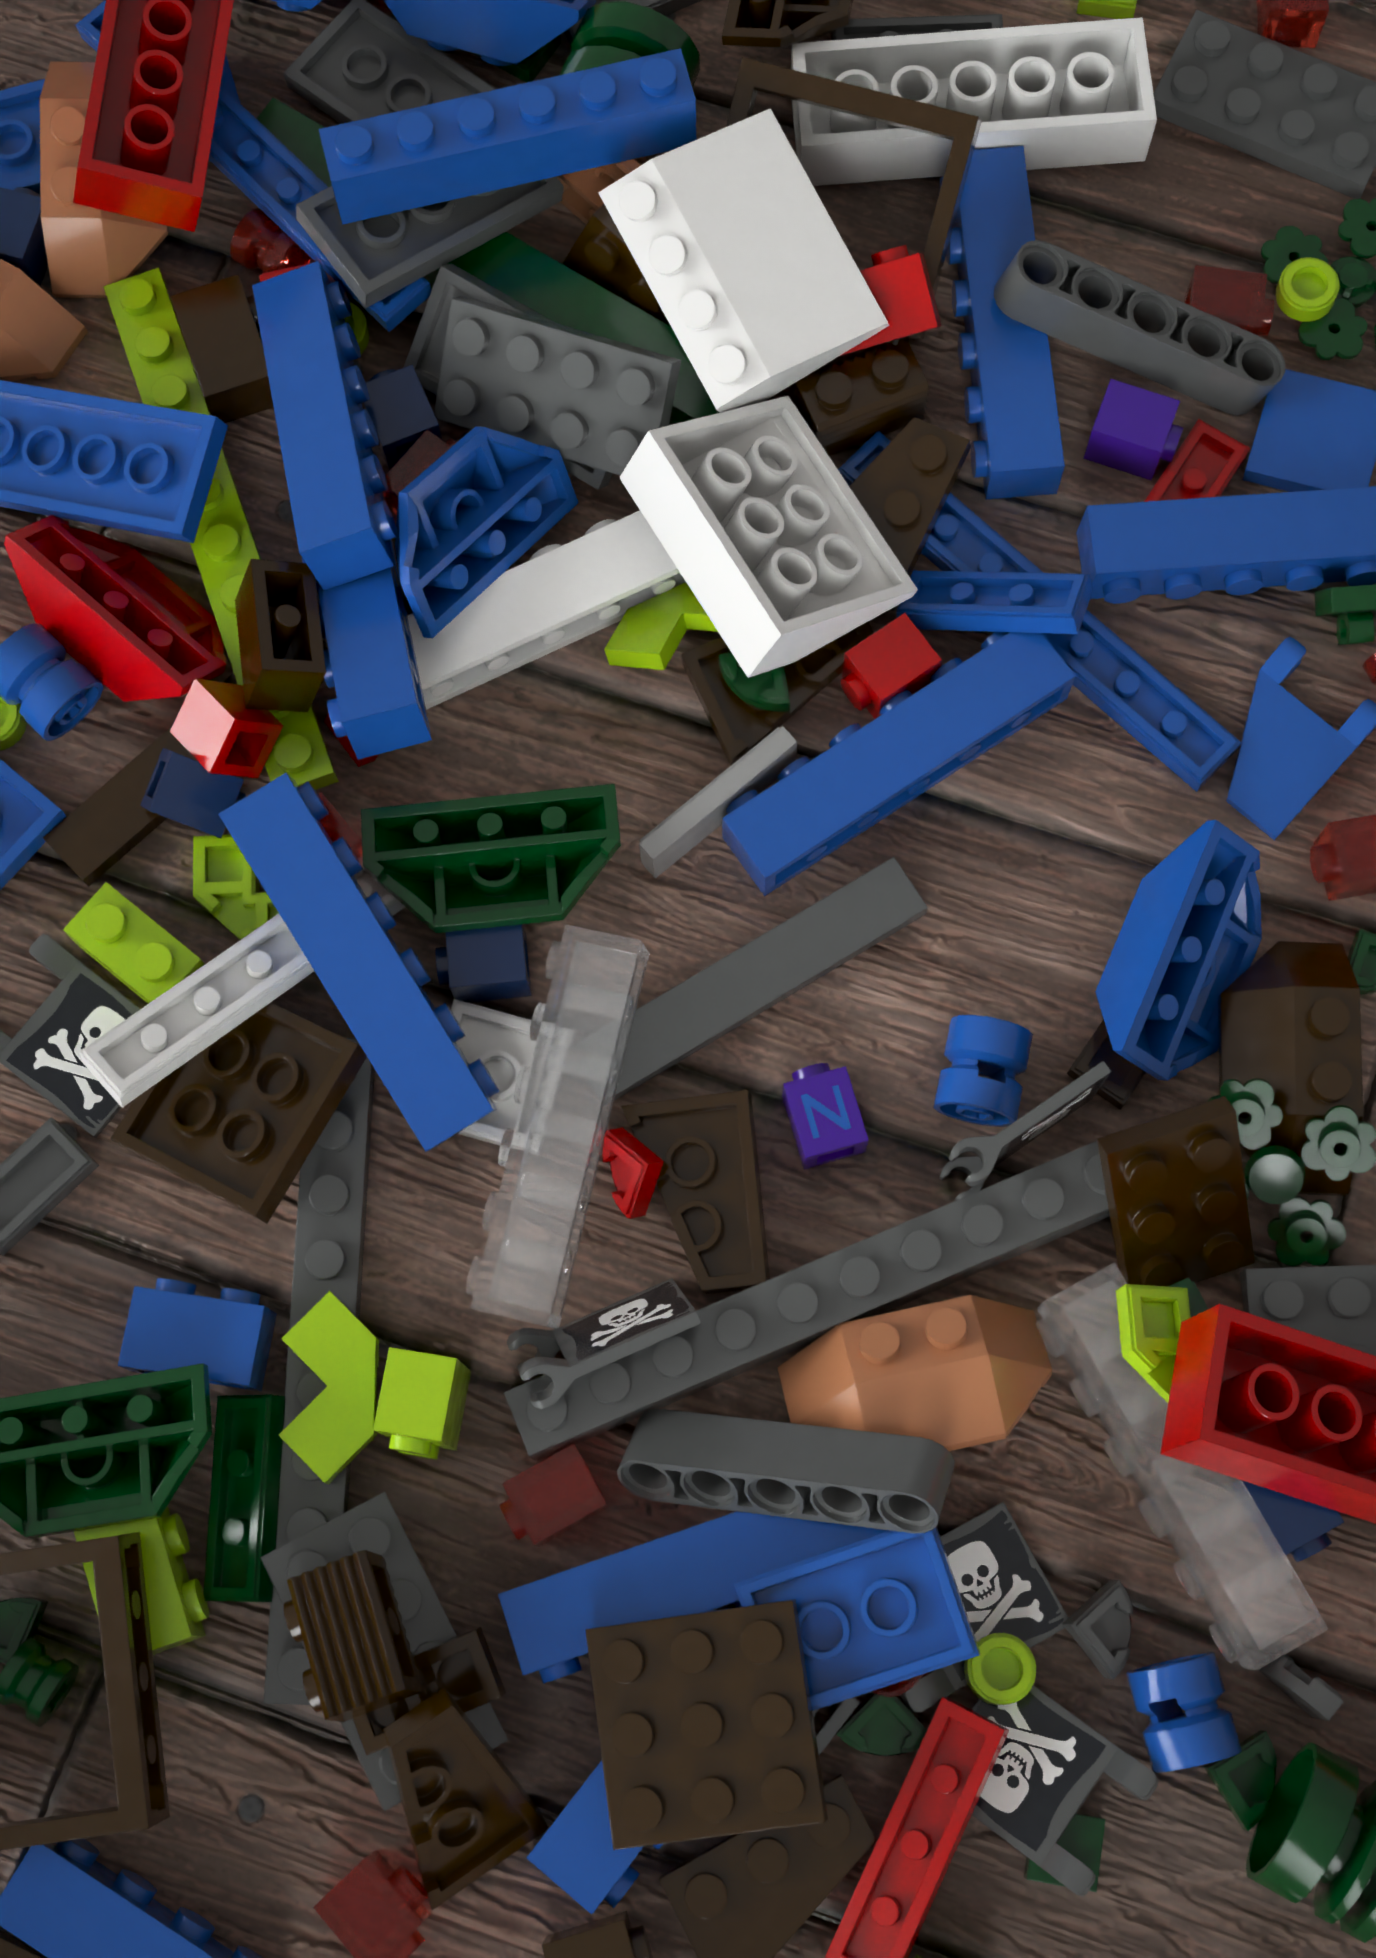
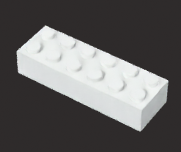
M1143 17L802 42L792 45L791 70L978 116L982 123L975 149L1023 146L1026 170L1143 162L1146 160L1157 122ZM791 100L797 157L813 186L941 177L945 174L953 140Z

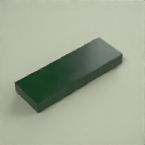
M273 1394L217 1396L203 1591L205 1601L272 1602L273 1584L260 1557L276 1549L283 1441L279 1434L283 1431L285 1396Z

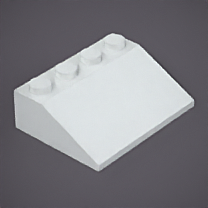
M771 108L652 158L599 192L602 201L711 401L720 413L766 401L890 326Z
M789 396L649 430L619 477L748 678L796 662L912 598L918 591Z

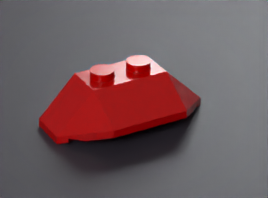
M54 515L45 517L6 535L4 546L35 622L41 624L65 647L66 652L78 663L83 664L123 702L180 697L189 692L195 678L212 680L224 673L227 663L223 651V640L215 617L134 548L92 531L70 528L69 521Z

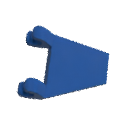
M1287 637L1277 647L1258 672L1241 739L1242 743L1239 747L1226 799L1227 803L1274 841L1376 728V703L1370 699L1364 700L1337 731L1281 686L1300 665L1302 658L1306 654V648L1292 637Z

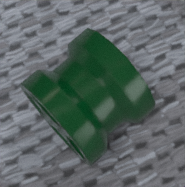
M30 1637L14 1652L0 1673V1703L5 1706L15 1703L25 1710L28 1721L41 1727L54 1715L68 1695L79 1672V1666L66 1658L54 1660L46 1655L44 1644Z

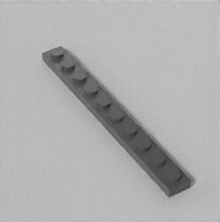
M346 1038L360 1045L356 1038ZM368 1057L300 1169L289 1330L329 1291L360 1320L375 1069ZM289 1346L287 1352L283 1430L327 1387ZM282 1441L276 1549L348 1511L351 1462L328 1485ZM273 1586L272 1602H270L263 1704L310 1705L303 1685V1672L311 1668L309 1659L302 1643L296 1642L288 1629L284 1616V1606Z

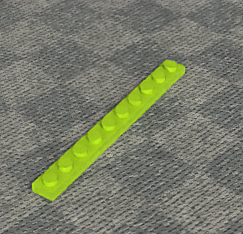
M159 267L103 286L142 403L211 415L204 399L166 282ZM222 447L195 541L190 543L237 684L243 685L235 599L250 559H261ZM311 705L308 712L269 710L284 725L265 763L270 782L284 773L292 777L298 786L309 781L315 790L339 782L313 706Z

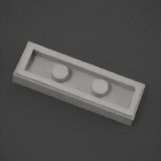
M783 726L776 728L639 840L641 863L656 879L722 825V818L728 815L726 809L735 799L750 790H756L758 793H761L777 780L780 772L796 760L797 741Z

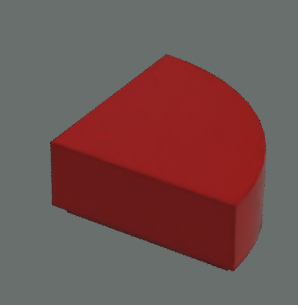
M623 1127L606 1130L602 1156L603 1163L610 1162L612 1178L617 1189L616 1192L611 1193L612 1197L628 1219L645 1216L664 1161Z

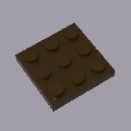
M269 1003L135 1098L110 1139L128 1151L268 1224L367 1056L362 1047L357 1043L273 1003Z
M796 1599L585 1629L613 1850L825 1823L828 1820Z

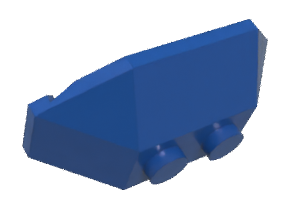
M384 0V2L407 35L425 39L429 46L438 50L454 51L461 49L481 55V59L489 64L507 66L511 64L517 65L575 25L585 15L587 9L596 3V0Z
M475 426L399 492L396 523L398 536L395 538V549L400 584L424 638L433 639L579 503L560 450L537 445L522 438L486 427Z
M1207 820L1142 878L1095 991L1113 1051L1157 1080L1168 1081L1178 1075L1177 1072L1195 1065L1218 1050V996L1251 966L1262 939L1261 894L1255 871L1260 869V851L1218 820Z

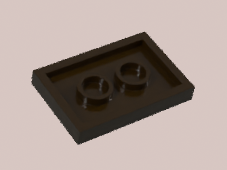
M1225 1096L1097 1138L1121 1286L1134 1284L1168 1287L1186 1278H1190L1191 1282L1197 1283L1255 1263L1236 1110Z

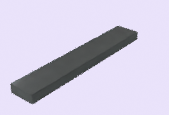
M892 857L570 1049L571 1054L600 1102L605 1107L926 915L928 907L895 857Z

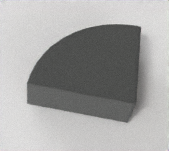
M1111 1579L1062 1624L1101 1675L1106 1679L1114 1680L1129 1659L1131 1651L1128 1648L1131 1637L1130 1614H1133L1129 1595L1120 1580Z
M1273 1652L1259 1671L1312 1718L1329 1721L1344 1703L1341 1699L1342 1695L1318 1676L1314 1679L1310 1678L1294 1664L1295 1662L1288 1655Z

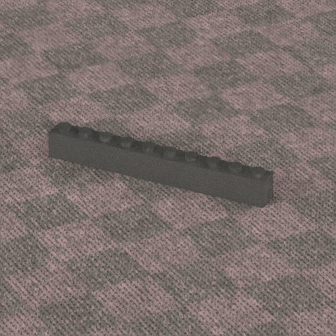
M1098 1142L1090 1143L696 1310L701 1324L576 1378L563 1396L548 1408L540 1409L534 1407L529 1398L533 1393L542 1392L549 1386L551 1378L546 1374L505 1391L504 1395L528 1455L536 1462L639 1418L643 1412L650 1409H660L810 1345L840 1323L880 1315L1109 1217Z

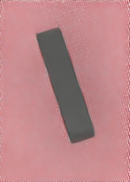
M1035 240L1022 245L994 286V298L997 306L1011 319L1228 414L1238 416L1250 412L1281 381L1285 373V360L1276 345L1267 339L1049 242Z
M650 1409L643 1412L639 1418L618 1467L617 1474L621 1484L628 1491L640 1498L651 1501L906 1533H926L938 1525L954 1472L955 1460L944 1446L933 1440L921 1437L666 1409Z

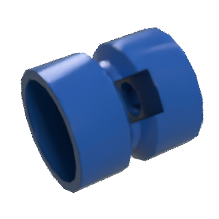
M32 623L14 632L0 644V697L9 705L21 703L19 713L24 717L25 721L44 740L52 741L72 730L88 715L101 697L103 685L83 664L76 663L73 659L64 661L66 656L65 647L41 624Z
M958 1015L952 1017L944 1056L952 1065L940 1072L933 1108L948 1117L978 1125L1007 1127L1017 1121L1023 1087L1015 1080V1076L1024 1073L1027 1069L1033 1034L1018 1024L998 1018L979 1015ZM978 1075L989 1076V1078L979 1077Z
M1214 1652L1171 1659L1126 1672L1136 1711L1149 1716L1150 1724L1142 1734L1153 1772H1169L1196 1767L1230 1758L1242 1752L1231 1712L1218 1707L1217 1700L1225 1692Z

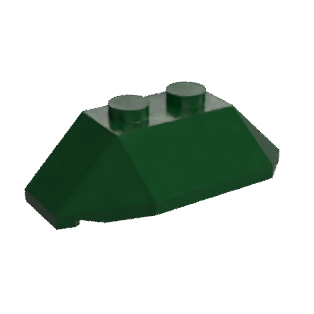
M615 784L361 809L362 856L365 872L435 933L564 920L621 846Z
M202 1363L0 1398V1518L24 1537L32 1539L161 1517L212 1435L208 1366Z

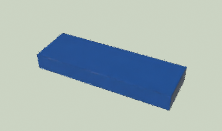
M914 570L910 578L918 591L912 598L899 604L896 616L898 618L906 613L917 629L1078 634L1093 592L1090 574Z

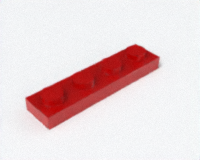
M948 1697L941 1698L825 1958L909 1957L1009 1733V1729Z

